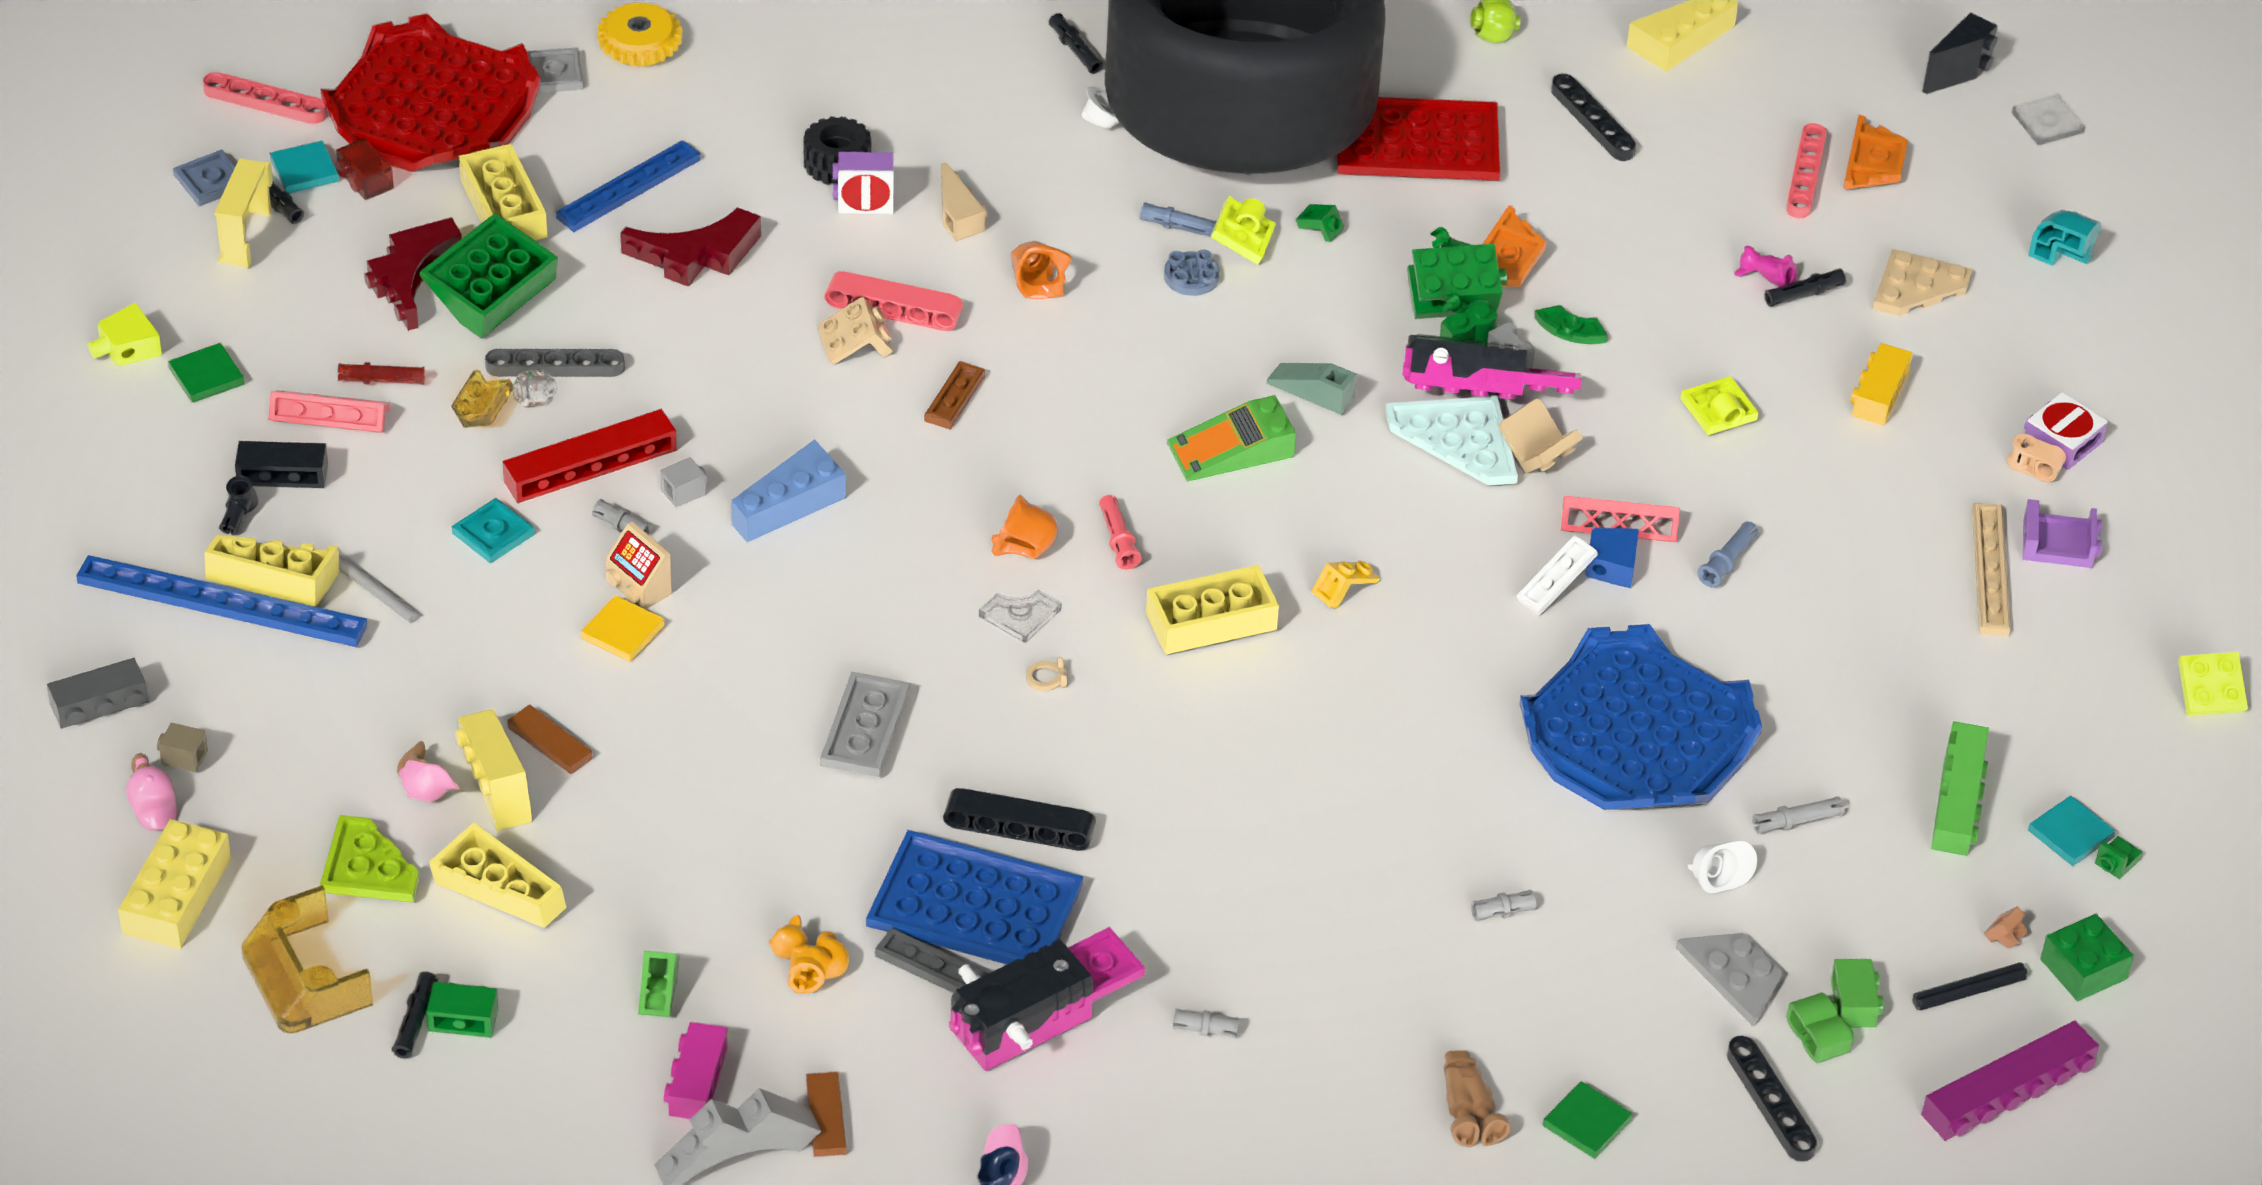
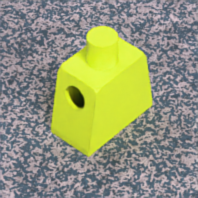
M136 303L99 321L97 324L99 339L88 342L89 351L94 359L108 354L118 366L162 355L159 334Z

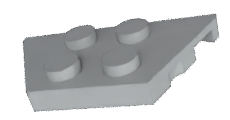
M1744 933L1681 938L1677 940L1676 949L1752 1026L1756 1025L1764 1007H1767L1773 992L1777 990L1782 982L1783 972Z

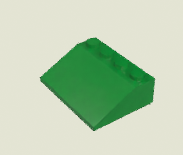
M494 213L421 270L420 276L458 322L482 339L556 279L558 256Z

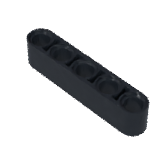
M956 788L950 792L943 815V821L955 829L1075 851H1083L1089 847L1096 824L1094 815L1085 810L965 788Z

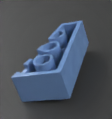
M814 439L731 500L732 526L746 542H749L846 498V473Z

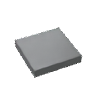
M578 48L527 51L531 65H534L540 77L538 93L583 89Z

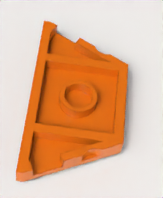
M1858 115L1843 189L1900 182L1908 139L1890 132L1889 129L1882 125L1875 128L1866 123L1867 117Z
M1508 205L1483 242V244H1495L1498 267L1505 268L1507 273V284L1502 286L1521 287L1546 249V241L1532 230V226L1526 220L1522 221L1515 214V208L1511 205Z

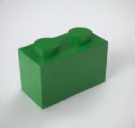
M434 982L427 1008L428 1031L492 1038L499 1009L497 988Z

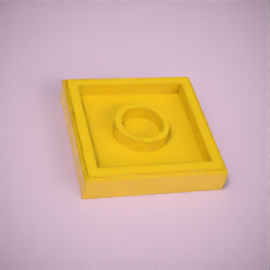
M615 595L582 629L581 638L631 662L664 627V618Z

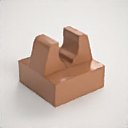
M2016 906L2001 914L1984 932V935L1991 943L1998 940L2007 948L2017 945L2019 942L2013 934L2018 939L2027 934V929L2022 922L2025 914Z

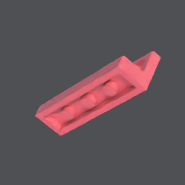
M277 390L271 391L268 420L384 432L385 414L387 411H390L391 402Z
M1573 496L1563 497L1561 531L1591 534L1594 528L1584 526L1592 522L1596 528H1600L1594 518L1600 513L1611 514L1617 521L1610 528H1616L1619 524L1622 528H1627L1623 523L1625 519L1629 516L1640 517L1646 525L1639 530L1638 539L1677 542L1680 507ZM1569 510L1582 511L1588 518L1580 526L1567 525ZM1588 512H1595V514L1591 517ZM1617 515L1625 516L1622 519H1620ZM1646 518H1654V519H1653L1652 521L1648 522V520H1647ZM1658 519L1672 520L1671 536L1658 534L1652 524ZM1649 528L1653 532V534L1642 532Z

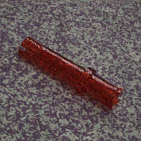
M365 362L364 365L338 363V381H362L363 384L370 385V382L424 385L425 367L371 365V362Z

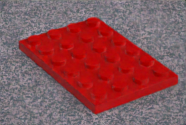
M1378 97L1376 110L1369 126L1348 148L1337 154V174L1499 181L1498 102Z

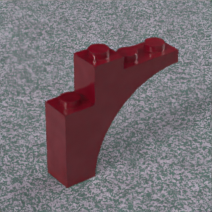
M736 207L734 211L721 220L691 231L655 233L626 226L620 233L621 253L664 269V278L689 287L704 267L729 276L761 237V216Z
M452 217L389 234L390 246L386 247L387 255L367 260L368 272L364 273V278L368 289H373L378 299L386 297L389 304L393 303L397 320L403 321L408 331L418 328L417 307L414 298L418 288L424 281L420 276V271L462 239V234Z

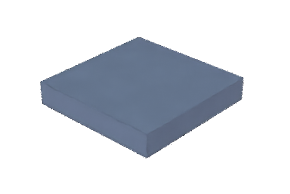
M221 149L173 168V174L196 204L202 206L222 197L235 169V164Z

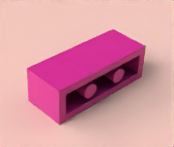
M689 1022L687 1033L680 1035L678 1044L680 1056L679 1059H673L671 1067V1077H673L672 1083L666 1084L664 1090V1102H668L669 1116L691 1119L705 1104L714 1098L728 1049L727 1027Z

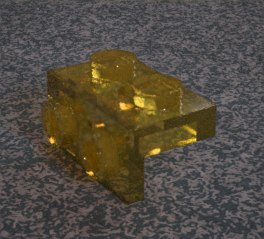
M473 370L451 407L464 428L489 426L496 420V416L507 402L514 386L510 379L486 382L480 370Z

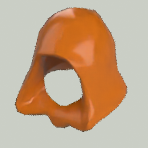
M1038 241L1022 243L1012 250L1010 257L1012 268L1015 272L1017 288L1025 298L1047 299L1063 296L1066 281L1064 272L1071 263L1070 254ZM1056 264L1057 277L1053 280L1054 267Z
M1018 495L999 534L992 536L993 548L991 551L993 555L1000 556L1013 553L1031 559L1037 558L1051 547L1056 539L1058 528L1055 517L1048 511L1029 503L1022 495Z

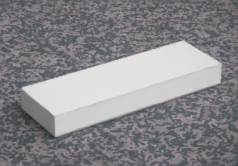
M1574 535L1516 595L1517 600L1540 616L1598 555L1596 549Z

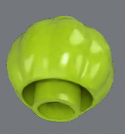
M1481 0L1477 7H1473L1471 10L1470 27L1474 28L1478 38L1489 43H1502L1511 37L1514 30L1519 29L1520 15L1515 13L1514 6L1510 0Z

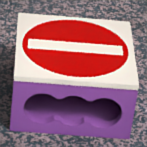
M839 152L838 163H833V179L838 180V184H833V200H838V213L893 214L894 152Z
M2062 392L2052 401L2046 403L2037 413L2031 415L2027 419L2024 429H2026L2025 434L2060 447L2066 455V461L2062 467L2069 470L2102 444L2108 421Z

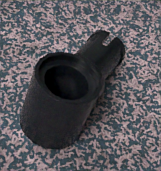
M244 475L235 476L226 484V490L229 495L225 504L227 510L219 525V529L225 534L230 532L231 535H236L243 515L251 512L258 505V498L252 482Z

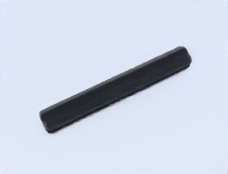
M2018 962L1913 994L1912 1002L1916 1010H1924L2023 981L2027 978L2028 972L2024 964Z

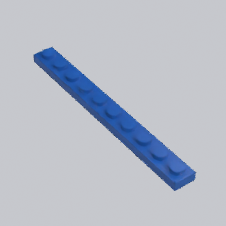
M91 555L86 557L76 575L78 584L352 647L358 646L367 629L366 618Z

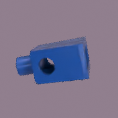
M1592 529L1589 545L1596 549L1598 555L1586 567V576L1595 580L1631 588L1639 529Z

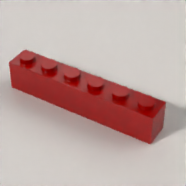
M662 409L646 413L503 460L504 483L518 504L677 451L676 429Z

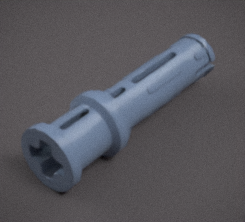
M1745 521L1721 550H1715L1710 555L1709 562L1699 567L1697 571L1698 578L1704 585L1711 588L1719 586L1724 574H1728L1733 570L1735 559L1759 533L1758 528L1750 533L1756 526L1754 523Z

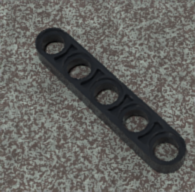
M1563 73L1555 75L1551 86L1553 96L1613 158L1619 161L1633 159L1636 148L1635 140L1573 76ZM1557 85H1567L1569 88H1561ZM1573 100H1581L1584 103H1575ZM1589 115H1595V116H1598L1599 118H1598V119H1591V118H1588L1587 116H1589ZM1602 131H1611L1614 134H1604ZM1624 146L1629 148V150H1621L1617 147Z
M1747 1036L1732 1038L1728 1046L1727 1059L1788 1156L1799 1162L1809 1161L1815 1154L1817 1144L1812 1130L1757 1044ZM1742 1047L1747 1049L1750 1054L1740 1056L1734 1052V1049ZM1756 1070L1762 1072L1765 1077L1754 1079L1748 1073ZM1774 1094L1780 1101L1771 1103L1766 1101L1763 1096ZM1787 1117L1792 1119L1795 1124L1784 1126L1778 1122V1119ZM1796 1141H1804L1810 1146V1148L1807 1150H1799L1793 1145V1143Z

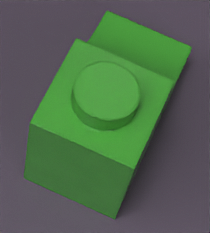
M644 951L638 1014L671 1017L680 954Z

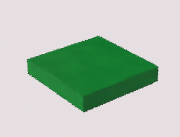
M221 342L168 361L170 371L191 403L245 384L243 375Z
M1580 1081L1543 1119V1127L1595 1159L1632 1121L1633 1113Z

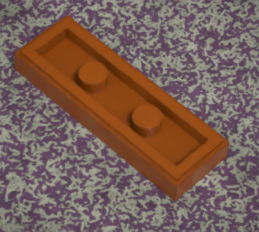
M959 361L924 414V421L951 430L984 379L985 369Z
M530 704L507 720L510 730L570 775L593 759L592 751Z
M838 1071L806 1074L808 1105L821 1129V1132L812 1140L814 1157L846 1155Z

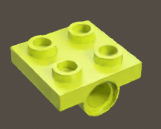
M1229 196L1223 204L1211 238L1258 265L1264 256L1276 223L1264 217L1266 209L1260 200L1249 198L1241 203Z
M1731 376L1681 391V401L1707 435L1750 423L1758 418V411Z
M2239 652L2186 655L2178 659L2187 716L2245 712L2248 709Z

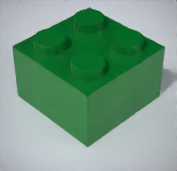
M2095 913L2046 935L2040 960L2078 1002L2127 980L2134 955Z

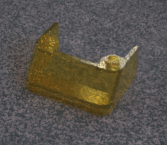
M323 885L274 902L241 945L242 958L276 1025L285 1033H297L373 1006L370 972L368 969L337 979L333 970L327 966L318 965L304 970L287 939L290 935L329 922L326 893Z

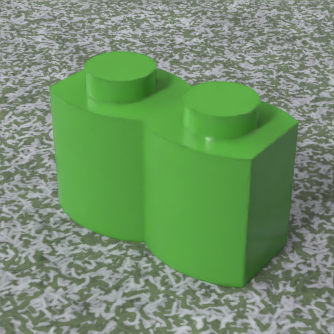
M1821 992L1789 1003L1786 1014L1787 1021L1795 1035L1801 1039L1806 1052L1815 1063L1850 1052L1852 1041L1854 1040L1853 1030L1848 1023H1845L1838 1016L1836 1003L1830 1000L1826 994Z

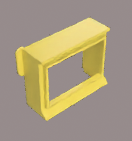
M239 158L214 212L217 218L221 252L217 262L250 268L249 243H246L244 221L248 212L269 216L271 214L269 187L272 185V169L270 161L260 162Z

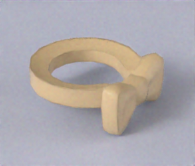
M1058 657L1057 663L1039 661L1029 666L1026 671L1028 685L1038 691H1049L1059 685L1063 688L1066 687L1067 678L1063 657ZM1042 668L1053 670L1059 674V676H1056L1049 682H1038L1032 675L1036 670Z

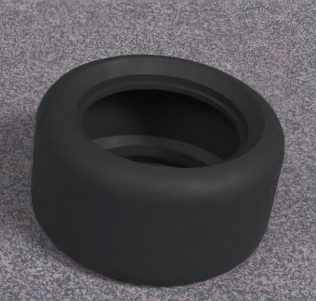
M1109 0L1104 81L1108 103L1121 125L1140 143L1167 158L1198 168L1227 173L1263 174L1295 170L1325 161L1339 154L1357 140L1369 126L1374 116L1379 97L1386 21L1384 0Z

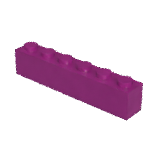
M2074 1020L1926 1095L1921 1116L1944 1141L1955 1136L1960 1137L1966 1134L1970 1128L1980 1123H1988L1996 1115L2006 1110L2011 1111L2015 1109L2021 1102L2031 1097H2039L2045 1090L2054 1085H2062L2070 1077L2080 1072H2088L2096 1063L2099 1045Z

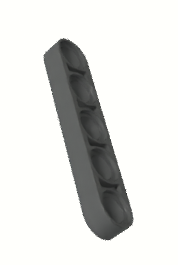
M493 349L485 356V367L488 374L497 377H525L526 374L531 373L533 370H538L534 377H614L624 372L625 361L624 354L616 349ZM495 360H502L505 362L502 365L491 364V362ZM523 360L533 361L530 365L520 364ZM552 360H559L562 362L559 365L548 364V362ZM581 360H587L590 362L588 365L577 364V362ZM610 360L619 362L612 366L605 364V362Z

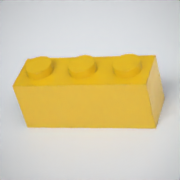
M1880 343L1876 353L1871 352L1867 362L1868 370L1863 369L1858 383L1860 387H1855L1851 395L1850 403L1854 404L1852 416L1885 425L1909 373L1913 352Z

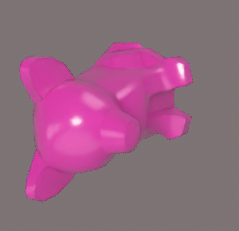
M1752 246L1744 247V252L1740 256V268L1734 272L1735 276H1742L1751 271H1757L1767 281L1779 287L1796 282L1797 267L1791 255H1786L1783 259L1772 255L1761 256Z

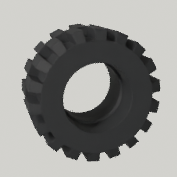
M831 116L829 119H819L818 123L813 122L810 128L806 129L805 136H803L804 168L809 176H813L814 180H821L823 184L827 185L829 183L838 184V180L833 179V163H838L839 152H871L870 131L866 129L864 124L857 123V120L853 118L847 119V117L843 116L835 118V116Z

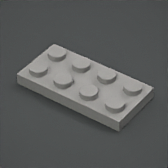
M851 672L820 757V766L880 777L910 691V683Z

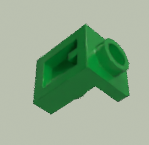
M1309 204L1295 219L1298 227L1301 229H1321L1326 242H1331L1344 228L1336 205Z
M2117 836L2110 844L2103 841L2099 845L2095 864L2120 880L2141 860L2143 852Z

